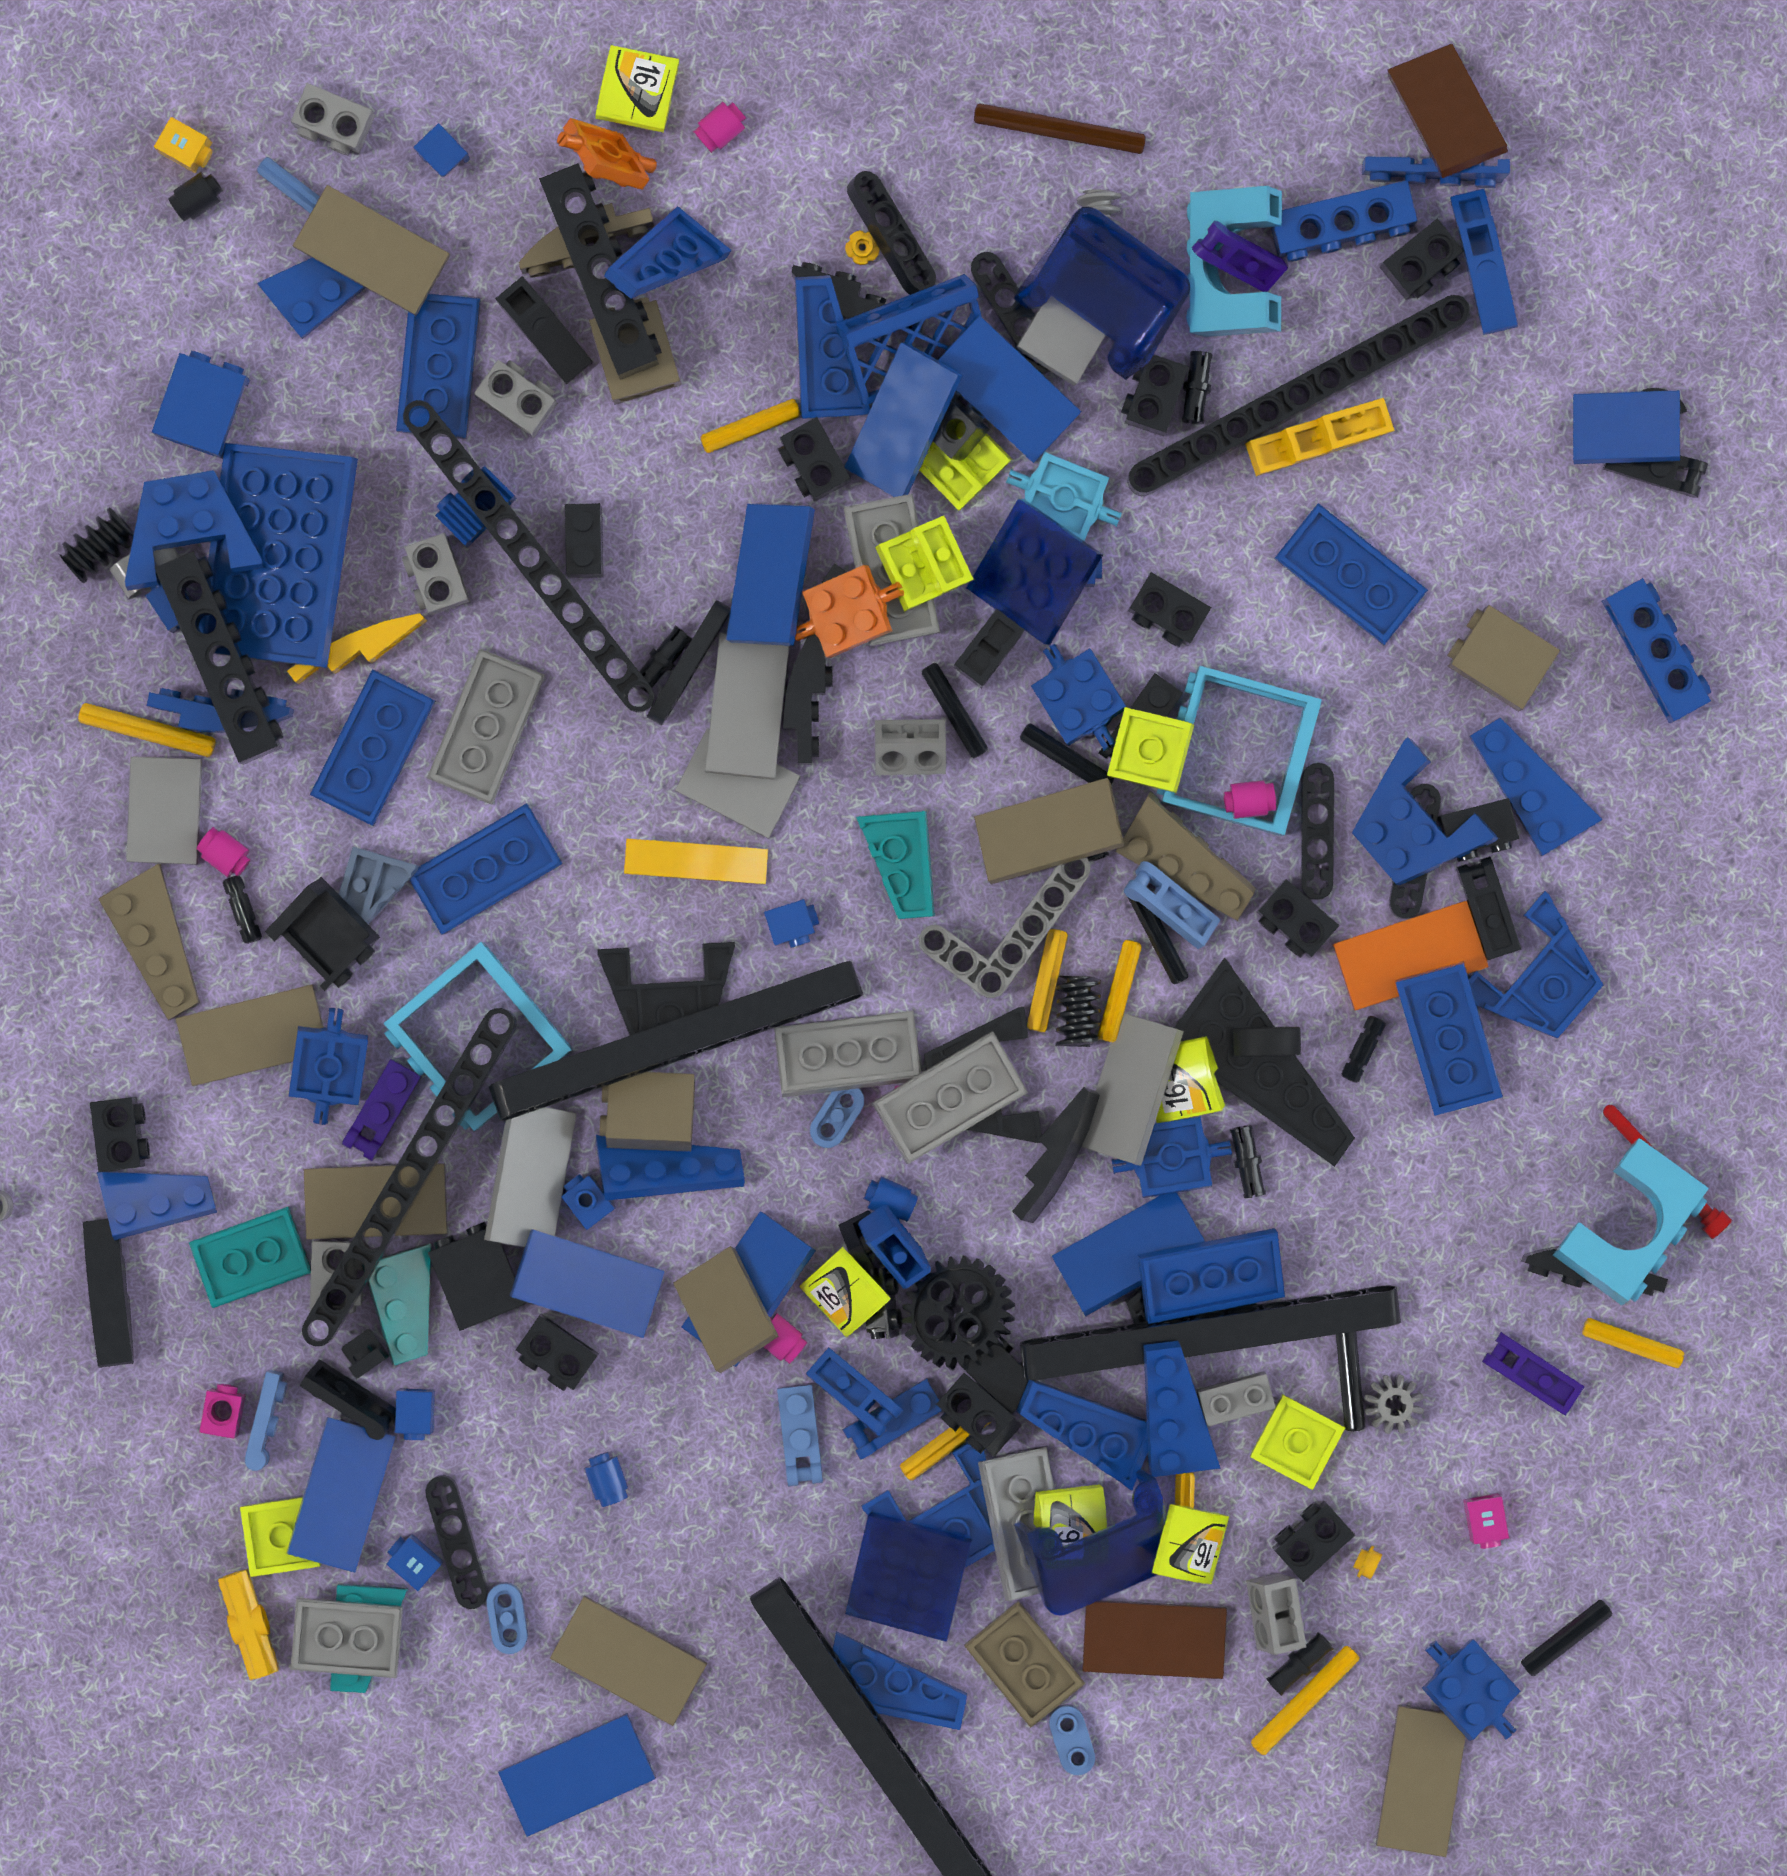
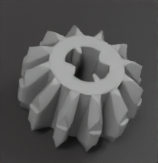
M1384 1375V1388H1381L1376 1382L1371 1383L1370 1386L1378 1394L1377 1396L1365 1394L1364 1400L1375 1403V1406L1368 1407L1364 1411L1366 1415L1378 1413L1371 1423L1375 1428L1385 1421L1384 1432L1390 1434L1394 1423H1396L1398 1432L1403 1434L1405 1433L1403 1421L1407 1420L1413 1427L1418 1424L1410 1415L1412 1412L1423 1414L1424 1409L1413 1405V1403L1421 1401L1424 1397L1422 1393L1410 1395L1416 1387V1383L1413 1381L1408 1382L1403 1388V1375H1397L1394 1385H1392L1390 1377ZM1393 1395H1398V1400L1403 1403L1401 1410L1395 1408L1396 1413H1390L1391 1409L1385 1405L1388 1398L1393 1400Z

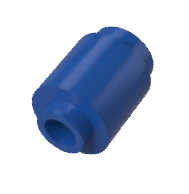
M881 1176L878 1182L871 1180L863 1199L869 1201L867 1209L875 1211L882 1205H888L897 1219L908 1222L918 1196L911 1193L912 1189Z
M605 1452L589 1458L590 1465L585 1467L584 1470L594 1498L600 1501L601 1507H606L628 1498L626 1493L628 1485L618 1457H610L609 1453Z

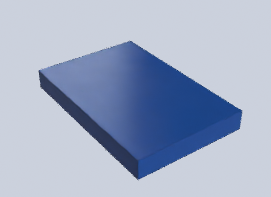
M1680 390L1573 394L1574 464L1680 461Z

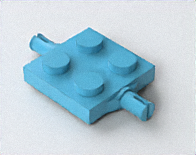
M1044 452L1038 468L1031 477L1011 469L1006 483L1025 490V502L1018 519L1081 544L1084 543L1089 528L1097 519L1117 527L1119 522L1117 519H1120L1122 514L1102 506L1103 493L1109 477Z

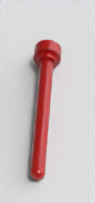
M1607 1105L1604 1107V1116L1631 1144L1640 1138L1653 1147L1615 1106ZM1707 1203L1698 1214L1702 1218L1700 1220L1704 1226L1702 1230L1711 1239L1718 1236L1732 1222V1219L1723 1210L1719 1212L1715 1207L1712 1209Z

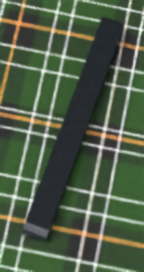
M1459 295L1447 296L1138 462L1129 472L1127 480L1129 489L1138 496L1151 495L1244 445L1248 441L1257 438L1456 331L1467 321L1470 315L1468 302ZM1447 305L1458 307L1461 312V319L1458 321L1448 320L1444 315V307ZM1418 321L1427 323L1430 328V336L1426 338L1416 336L1413 332V324ZM1386 338L1395 339L1399 343V352L1394 355L1386 353L1382 348V340ZM1357 354L1365 356L1369 362V368L1365 371L1355 370L1351 365V357ZM1324 371L1335 373L1338 378V385L1333 388L1323 386L1320 381V374ZM1292 388L1303 389L1307 394V402L1301 405L1293 403L1289 398V391ZM1263 404H1270L1276 410V418L1272 421L1261 419L1258 414V407ZM1231 421H1240L1245 426V435L1240 438L1232 437L1227 431V424ZM1202 437L1210 438L1214 442L1215 451L1208 455L1200 453L1197 450L1196 441ZM1170 454L1180 455L1184 460V468L1179 471L1168 469L1165 464V458ZM1141 470L1150 472L1153 476V484L1150 487L1141 488L1135 483V473Z
M415 400L409 403L404 409L403 420L415 438L624 705L636 713L649 710L654 702V692L649 683L433 407L422 400ZM418 408L426 409L430 414L428 423L422 427L414 426L410 419L412 412ZM440 436L448 437L452 443L450 451L444 455L436 454L432 449L433 441ZM461 464H468L473 468V477L466 483H460L454 478L455 469ZM483 492H490L495 496V505L488 511H482L476 506V499ZM504 520H512L517 524V533L510 539L501 538L498 534V526ZM526 548H534L539 552V561L532 567L523 566L520 562V553ZM553 575L560 579L561 588L558 593L548 595L542 591L541 584L547 576ZM571 603L579 604L583 609V616L576 623L567 622L563 617L564 608ZM592 631L601 632L605 637L604 646L598 651L589 650L585 645V638ZM613 659L623 660L627 665L626 674L619 679L611 678L607 673V665ZM635 687H643L649 694L648 702L641 707L633 706L628 699L629 692Z
M852 961L842 962L491 1084L489 1090L499 1119L501 1121L509 1120L848 1003L864 994Z
M494 1008L484 1016L304 1321L302 1335L309 1345L315 1347L323 1346L332 1341L338 1333L513 1036L517 1027V1020L510 1010ZM499 1013L504 1014L509 1020V1028L503 1034L495 1033L490 1024L493 1016ZM479 1044L488 1046L491 1051V1058L484 1065L478 1064L473 1059V1050ZM460 1075H467L473 1081V1089L467 1095L459 1094L455 1089V1080ZM443 1105L450 1106L455 1112L454 1122L448 1126L442 1125L437 1119V1111ZM424 1136L432 1137L437 1143V1150L432 1156L423 1155L419 1150V1141ZM405 1167H413L417 1170L419 1180L415 1186L409 1187L402 1182L401 1172ZM388 1197L396 1198L400 1202L401 1211L396 1217L387 1216L383 1211V1203ZM369 1228H376L382 1233L383 1241L379 1247L373 1248L366 1243L365 1233ZM350 1259H359L363 1262L365 1271L361 1278H354L348 1274L347 1264ZM333 1289H339L345 1293L347 1302L343 1308L337 1309L330 1304L329 1294ZM315 1320H321L327 1324L329 1332L325 1339H318L312 1335L311 1325Z
M1386 1285L1224 1309L1151 1324L1145 1321L1033 1338L1020 1342L1024 1379L1040 1380L1144 1364L1143 1345L1178 1341L1184 1357H1192L1394 1326L1401 1323L1397 1287Z
M778 1577L751 1595V1603L941 1874L943 1876H992L788 1584L781 1577Z

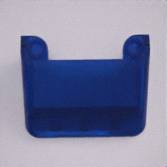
M1082 207L1072 215L1024 280L1013 299L1026 308L1038 309L1048 301L1050 296H1053L1115 341L1109 350L1107 360L1112 370L1127 380L1151 360L1188 297L1190 283L1183 272L1097 209Z
M1143 1469L1135 1472L1139 1481V1485L1132 1494V1504L1136 1512L1135 1516L1063 1546L1058 1533L1049 1527L1041 1526L1031 1530L1021 1521L1014 1524L1041 1599L1049 1612L1059 1616L1069 1614L1157 1575L1152 1573L1166 1522V1511L1163 1496L1155 1477Z

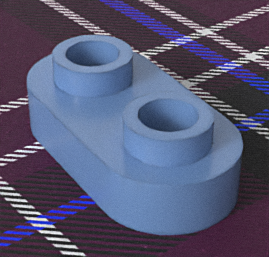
M860 1088L831 1092L810 1126L811 1137L817 1145L824 1148H832L843 1140L864 1106V1095ZM842 1095H852L854 1103L851 1107L846 1108L841 1105L840 1098ZM826 1123L832 1124L835 1129L834 1134L830 1137H825L821 1133V1127Z
M508 1582L499 1583L490 1590L487 1596V1610L492 1641L500 1652L514 1654L525 1646L528 1639L523 1597L519 1588L514 1584ZM501 1594H508L511 1597L512 1602L509 1606H502L499 1603V1596ZM505 1630H515L517 1638L514 1641L506 1640L504 1637Z
M1061 1705L1051 1713L1049 1718V1726L1062 1767L1068 1773L1083 1775L1089 1772L1095 1763V1753L1081 1711L1075 1706ZM1064 1718L1073 1720L1074 1725L1071 1729L1064 1730L1061 1728L1060 1723ZM1075 1752L1084 1754V1760L1079 1764L1071 1761V1756Z

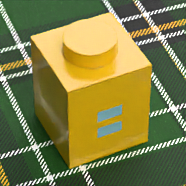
M170 117L154 145L158 153L193 173H196L199 166L204 168L213 153V150L210 148L212 142L207 136L173 117Z

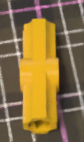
M248 1569L220 1577L218 1582L228 1611L227 1623L235 1645H239L249 1680L258 1679L279 1671L275 1651L269 1637L271 1633L269 1621L263 1605L258 1603Z

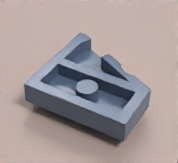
M352 847L339 895L367 924H370L415 875L419 866Z

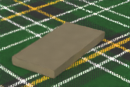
M326 185L292 245L295 249L415 316L418 314L450 257V253L329 185Z
M1108 778L974 816L987 879L991 885L1125 846L1111 782Z
M313 984L175 1018L192 1086L293 1062L298 1026L324 1028Z
M438 1163L435 1166L395 1236L448 1233L445 1163ZM396 1165L303 1169L306 1239L354 1238ZM405 1167L401 1172V1180L406 1186L412 1187L418 1183L419 1174L415 1168ZM393 1197L386 1198L383 1203L384 1213L387 1216L396 1217L401 1211L400 1202ZM369 1228L365 1233V1237L383 1236L376 1228Z
M585 1595L550 1657L553 1661L671 1726L675 1724L707 1665V1662Z
M1398 1705L1376 1846L1441 1857L1447 1856L1465 1736L1444 1712Z

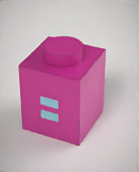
M1497 1493L1463 1499L1470 1541L1473 1544H1480L1481 1549L1501 1546V1540L1509 1539L1502 1496Z

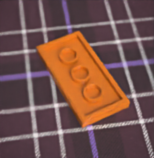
M1467 900L1332 944L1354 1011L1399 997L1395 983L1398 979L1463 961L1467 974L1489 967Z

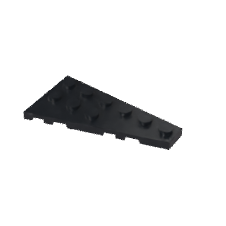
M1224 957L1174 1028L1184 1031L1181 1041L1207 1036L1218 1066L1214 1073L1217 1083L1335 1167L1355 1137L1299 1062L1296 1055L1234 1056V1028L1275 1026Z

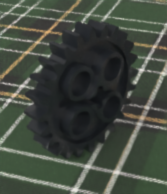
M950 1256L947 1267L936 1261V1272L927 1274L924 1282L919 1280L915 1283L918 1287L917 1292H906V1295L913 1301L912 1304L902 1305V1308L911 1314V1316L902 1319V1323L907 1327H911L905 1333V1336L910 1340H915L911 1347L917 1352L922 1351L921 1357L927 1362L932 1359V1363L939 1368L945 1362L946 1367L954 1371L958 1362L963 1369L968 1370L970 1359L980 1366L982 1365L981 1355L983 1353L991 1358L994 1357L991 1349L993 1345L1003 1348L1004 1344L999 1339V1336L1001 1334H1011V1331L1004 1325L1005 1322L1015 1321V1317L1006 1312V1310L1015 1307V1303L1006 1298L1012 1293V1290L1008 1286H1002L1006 1281L1005 1278L1000 1274L995 1275L996 1270L991 1265H987L984 1268V1263L980 1259L976 1258L971 1263L967 1256H963L960 1264H958L957 1260ZM965 1283L960 1291L961 1284ZM950 1288L949 1296L945 1300L939 1301L940 1293ZM983 1291L982 1299L972 1304L973 1296L977 1292ZM945 1322L944 1330L940 1334L934 1335L935 1327L939 1323ZM978 1325L977 1333L973 1337L967 1338L969 1328ZM956 1335H957V1340H956V1342H955V1343H952V1341L955 1339V1337H956Z

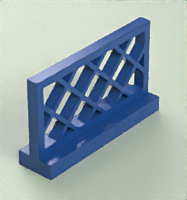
M965 274L836 323L839 337L844 342L861 403L864 406L873 403L879 392V389L867 392L865 383L871 372H876L882 376L887 374V371L875 366L883 349L894 354L898 350L887 345L893 332L901 329L909 333L904 342L912 345L916 337L929 342L924 353L931 356L936 346L945 350L949 347V345L939 341L948 324L960 329L961 334L978 315L982 317L977 298H979L976 284ZM969 303L971 313L965 325L951 320L957 307ZM934 317L941 320L933 337L931 338L920 333L919 330L924 321ZM867 342L876 345L868 363L857 358L854 347ZM860 366L865 367L863 372H861Z

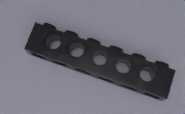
M579 163L539 178L619 379H624L659 365L656 355L661 354L662 351L655 333L647 335L643 322L648 321L649 318L642 301L635 303L633 298L631 299L617 289L608 279H599L593 275V269L598 263L606 262L612 265L617 260V257L623 254L616 236L608 238L604 224L610 221L602 202L596 205L590 192L597 189L592 177L586 171L582 172ZM574 197H580L586 201L585 208L579 213H571L567 210V203ZM586 230H595L599 233L598 241L592 246H585L580 242V236ZM612 295H621L625 298V305L620 311L614 312L607 309L606 302ZM628 327L636 329L639 332L638 339L632 344L622 343L619 340V335L623 329Z
M192 551L155 567L238 763L244 765L281 749L279 740L284 738L282 730L276 719H269L265 707L270 705L262 686L256 688L251 675L256 673L249 655H242L237 642L242 641V638L234 621L228 623L223 610L227 609L228 606L221 590L217 589L214 591L209 578L214 576L206 556L200 558L199 554ZM192 583H199L202 587V595L196 601H188L185 596L186 588ZM213 615L216 619L214 631L209 634H203L199 628L200 620L204 616ZM222 647L228 648L230 651L229 662L224 666H216L213 661L215 651ZM233 680H241L244 684V693L237 699H231L227 693V687ZM248 712H255L258 716V725L252 731H245L241 726V719Z

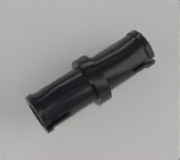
M1203 351L1190 352L1188 380L1183 384L1186 396L1181 421L1184 423H1189V420H1192L1191 424H1204L1206 396L1211 392V385L1208 384L1213 354L1205 352V355H1202Z
M676 625L658 649H652L649 653L651 655L650 659L639 671L651 688L655 686L667 670L671 671L674 668L673 662L692 640L688 634ZM640 687L641 689H643L645 692L648 693V691H647L645 688Z
M1252 1125L1230 1129L1236 1154L1234 1166L1239 1168L1244 1198H1252L1254 1191L1255 1197L1266 1194L1259 1166L1262 1163L1261 1155H1257Z
M1317 1632L1306 1644V1648L1300 1649L1297 1653L1292 1651L1288 1655L1290 1659L1266 1679L1277 1693L1282 1696L1303 1675L1307 1677L1312 1672L1311 1668L1334 1648L1320 1632Z

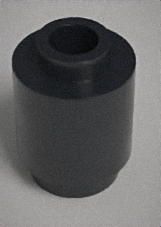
M200 172L173 190L174 195L169 197L168 200L178 216L185 222L189 218L194 220L221 202L218 194L223 192L212 174L206 177Z

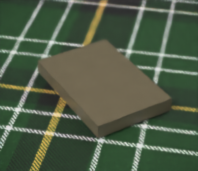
M731 1246L673 1282L717 1372L722 1373L779 1337L735 1248Z
M1019 1600L964 1644L965 1648L1030 1728L1085 1684L1083 1679Z

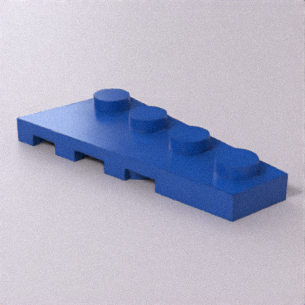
M1366 156L1362 161V175L1370 176V181L1382 183L1391 182V177H1403L1405 181L1408 180L1409 184L1417 185L1426 184V179H1438L1442 186H1461V181H1473L1477 188H1496V183H1502L1510 174V159H1498L1497 166H1485V162H1482L1445 178L1441 177L1432 158L1422 159L1421 164L1415 163V159L1412 157Z
M677 206L608 268L604 277L632 299L725 260L732 250Z
M1501 718L1469 736L1506 799L1509 798L1512 809L1541 856L1603 820Z
M1172 1341L1143 1345L1148 1460L1151 1477L1221 1469L1179 1342Z
M1029 1380L1016 1411L1132 1491L1148 1453L1147 1420L1042 1382Z
M836 1631L833 1650L878 1714L957 1730L961 1729L967 1700L966 1692Z

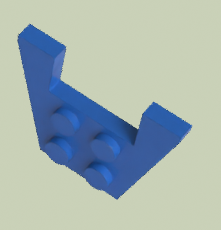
M214 470L144 482L125 577L127 591L159 586L158 575L155 570L154 551L226 539L232 573L264 568L257 549Z
M1409 737L1401 744L1352 831V834L1397 885L1409 882L1439 868L1440 865L1457 857L1461 858L1471 853L1472 850L1483 845H1489L1498 839L1480 816L1475 813L1448 837L1415 800L1405 786L1431 761Z
M1543 891L1523 916L1550 938L1546 946L1504 994L1477 971L1469 977V981L1478 1007L1551 1037L1559 1038L1602 988L1603 983L1582 948L1579 947L1567 923L1555 907L1552 898L1546 891Z
M969 1443L952 1451V1454L970 1484L910 1520H906L889 1489L861 1505L867 1515L871 1516L943 1581L995 1551L978 1466L979 1461L986 1460L985 1452L983 1451L980 1454Z

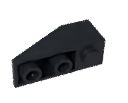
M523 276L495 298L499 306L566 385L593 363Z

